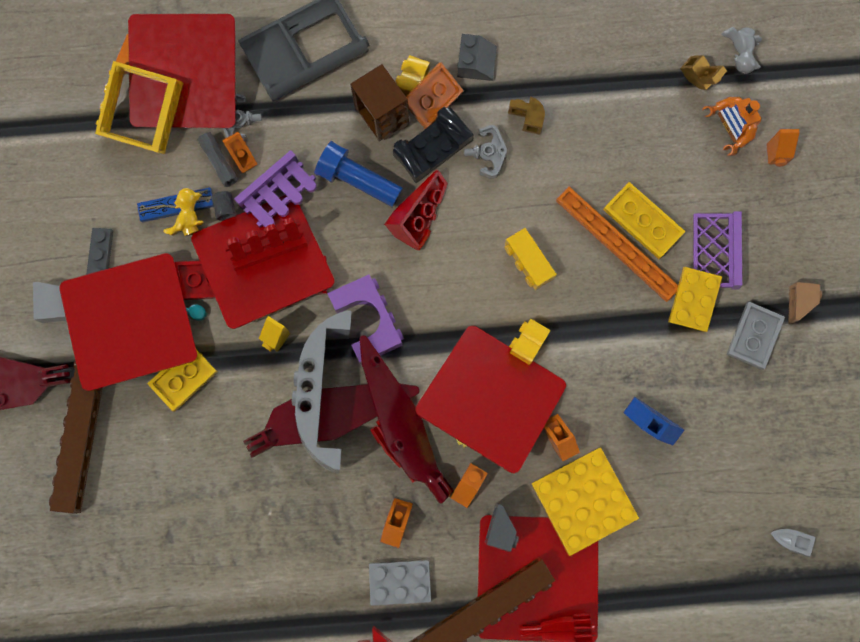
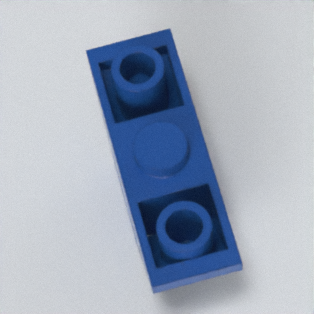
M636 397L632 399L624 411V414L642 430L667 444L674 445L684 432L682 427Z

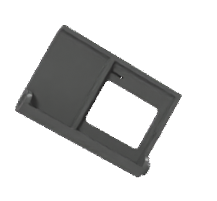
M314 0L238 40L272 102L368 52V47L370 46L367 38L358 34L339 0ZM333 14H337L352 42L313 63H309L295 41L294 35Z

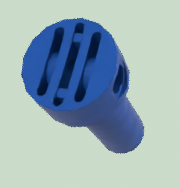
M330 141L318 160L314 171L315 175L327 179L330 183H333L337 177L393 207L403 188L347 158L349 150Z

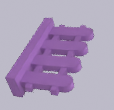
M290 150L235 197L234 200L247 214L251 212L257 218L258 222L256 224L260 228L262 226L266 227L267 225L275 224L272 217L276 214L281 217L288 215L289 209L286 205L291 201L296 205L301 204L303 197L300 193L304 189L310 193L316 191L317 185L314 182L316 177L313 174L309 176L302 169L304 165L301 162L298 163L296 155ZM292 176L301 184L297 188L288 181ZM278 188L287 196L282 201L274 193ZM264 200L273 208L269 213L260 206Z

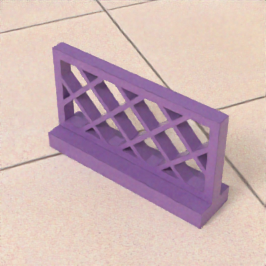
M742 211L718 214H693V269L698 270L699 267L701 268L700 271L710 273L706 267L712 262L720 268L715 275H719L723 271L728 276V283H721L719 288L739 290L742 286ZM698 219H706L710 225L703 230L698 226ZM719 219H728V226L724 230L716 224ZM711 226H714L720 232L714 239L706 233ZM702 235L710 241L704 248L698 244V239ZM721 235L728 239V244L724 248L716 242ZM712 244L720 250L714 257L706 251ZM702 253L710 259L704 267L698 262V257ZM721 253L728 257V263L725 266H722L715 260Z

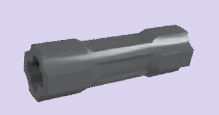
M206 132L199 136L197 141L208 156L224 187H230L235 184L238 178L226 161L211 132Z

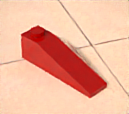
M435 170L393 211L384 224L395 238L417 251H420L429 238L431 222L435 221L437 205L441 204L448 184L439 170Z

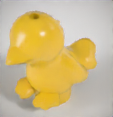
M189 188L179 191L174 204L176 205L175 209L180 208L181 211L177 216L175 224L170 228L164 229L163 232L165 234L174 236L176 233L183 231L184 236H188L199 231L197 226L204 224V221H198L194 207L202 194L196 193Z

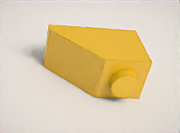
M268 316L259 336V340L263 342L261 346L270 352L273 349L278 352L290 335V332L285 326Z

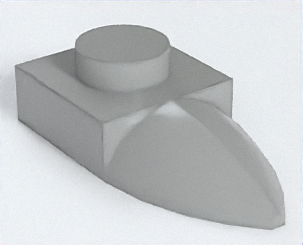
M780 529L771 533L774 539L783 547L789 549V551L810 558L816 537L791 529Z

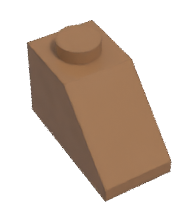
M796 282L789 286V323L793 324L799 321L820 303L822 299L820 284Z

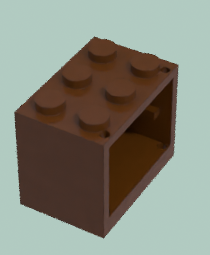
M383 64L350 84L355 109L378 141L390 138L393 132L398 129L402 130L408 125V99Z

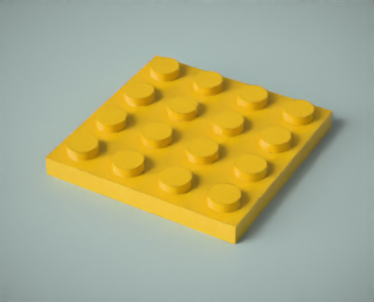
M601 447L531 483L569 556L639 519Z

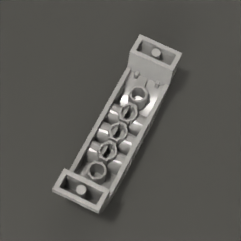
M348 310L326 319L310 334L300 356L299 369L294 371V386L297 387V391L292 393V406H295L296 423L301 442L309 455L318 464L333 473H339L341 449L317 448L326 337L349 339L351 311ZM306 368H312L313 371H312V372H306L305 369H306ZM311 387L312 390L310 392L303 391V388ZM304 406H308L311 408V410L308 412L301 411V408Z

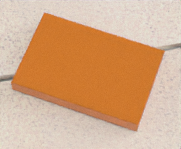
M442 62L438 63L406 96L408 99V109L426 129L436 120L437 112L443 107L448 108L464 90Z

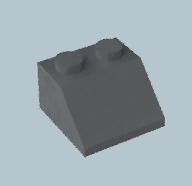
M462 34L457 77L493 81L497 46L480 35Z
M495 504L485 543L511 552L512 548H516L519 537L516 535V530L503 505Z

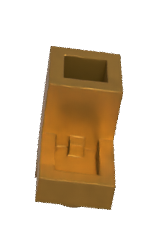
M704 55L691 56L680 68L687 80L702 90H707L711 85L720 82L722 76L727 72L724 66H710Z
M531 96L529 103L521 99H511L508 114L525 117L522 131L540 135L545 118V110L542 103Z

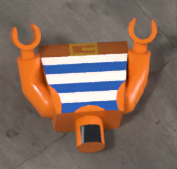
M728 97L717 102L715 106H705L702 109L706 110L709 108L711 111L705 117H711L719 110L717 114L733 143H735L734 145L727 144L724 146L723 150L725 151L732 148L728 156L736 155L739 147H744L755 138L757 126L761 122V117L758 113L760 104L757 101H751L750 98Z

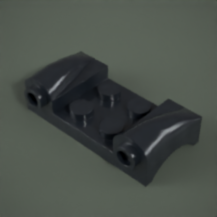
M451 107L441 108L437 112L436 122L412 140L401 139L393 146V157L404 166L415 183L419 182L473 141L474 134Z

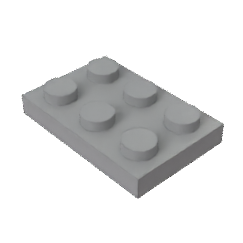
M747 302L726 355L764 370L785 317L754 303Z
M429 560L369 563L371 606L431 602Z

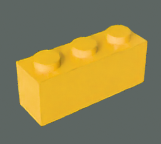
M526 228L506 239V246L504 248L509 256L512 255L514 257L517 269L525 274V280L529 287L533 286L537 290L556 277L557 274Z

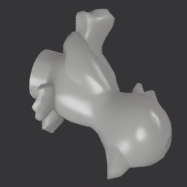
M734 27L723 31L722 36L731 39L736 51L739 53V55H734L737 70L742 74H748L755 69H759L761 66L756 62L753 50L759 44L758 42L762 41V38L759 35H755L756 32L751 28H742L737 31Z

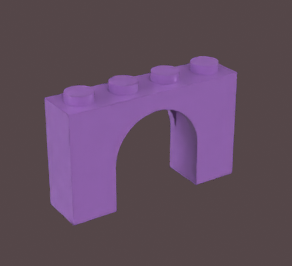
M370 274L327 294L337 314L361 304L369 305L376 309L380 315V324L376 332L367 338L381 356L402 346L401 340L404 338L400 329L396 330L393 325L396 321L392 312L388 313L385 308L388 305L383 295L379 296L377 289L380 287L376 279H371ZM359 341L352 344V348L359 363L362 365Z

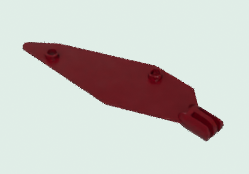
M362 335L359 339L361 363L386 446L410 479L425 483L437 502L442 504L454 490L444 475L438 470L423 420L416 414L415 405L367 336Z
M0 357V410L33 405L48 387L69 384L71 379L55 381V379L68 377L70 372L53 373V371L68 369L69 365L43 368Z
M399 383L410 399L419 394L417 386ZM368 384L322 389L317 442L336 440L377 417ZM292 399L273 408L265 429L243 441L247 445L248 452H251V458L275 446L302 444L297 429L295 406H292ZM304 406L301 408V411L308 412L311 410V408L308 406Z

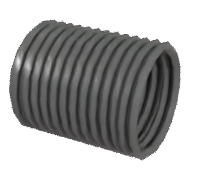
M220 191L212 195L211 198L217 220L224 221L236 216L231 192Z

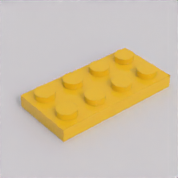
M630 182L603 209L658 259L686 232Z

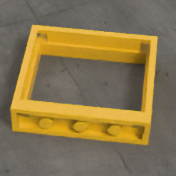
M113 61L111 70H109L108 83L104 88V100L100 104V116L96 122L95 134L165 154L183 82ZM125 71L168 84L152 145L110 132Z

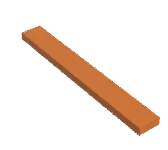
M568 187L556 199L559 205L662 299L667 302L676 293L678 285L571 187Z

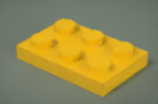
M683 267L668 322L707 332L722 276Z
M197 350L195 361L162 370L147 384L172 412H175L218 371Z

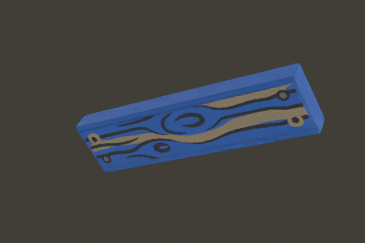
M210 187L194 191L202 194L195 204L194 211L214 207L211 198L213 193ZM177 195L137 203L140 221L143 223L179 215L181 209H175L176 205L174 204Z

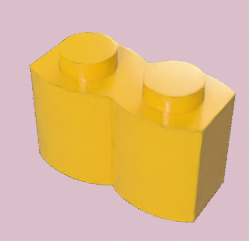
M409 55L407 60L404 59L401 66L402 73L395 80L404 95L407 96L429 73L430 62Z
M532 319L528 323L524 321L519 329L521 332L520 337H515L509 346L512 348L510 354L528 365L531 364L551 331Z

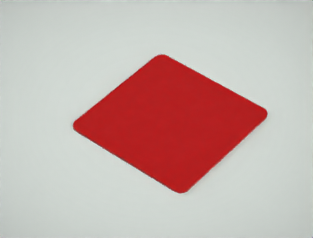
M231 14L131 15L128 19L129 66L183 82L172 128H232L236 122L235 18ZM129 73L130 123L133 126L157 127L167 83Z
M286 195L281 196V197H279V199L282 201V200H284L287 196H286ZM291 201L286 205L289 209L287 216L281 217L276 214L272 219L276 227L284 225L283 221L287 218L299 219L301 226L298 227L302 228L308 246L239 271H235L224 245H227V240L236 237L239 240L246 238V234L250 231H257V233L265 231L264 226L260 228L256 224L258 220L251 212L249 214L246 212L240 213L235 217L233 216L199 230L192 235L191 241L229 328H239L329 289L334 285V277L300 205H296ZM268 203L260 205L267 213L273 209Z
M160 254L65 280L60 284L59 289L80 383L84 390L92 391L196 360L197 350L174 259L170 254Z
M469 326L416 405L415 411L424 420L510 473H517L523 466L566 389V382L534 361L528 365L510 354L512 348L476 326Z
M492 515L483 516L480 520L478 596L538 557L543 560L555 581L548 590L544 592L541 590L536 593V597L530 602L525 603L524 601L518 605L519 608L513 613L508 614L507 612L501 616L502 619L494 625L489 624L484 627V631L478 636L482 639L542 641V638H522L521 626L541 625L542 621L573 616L574 614L590 613L591 623H595L596 636H592V641L595 642L598 637V541L569 556L549 518L508 516L516 530V535L519 537L516 548H512L511 552L485 543Z

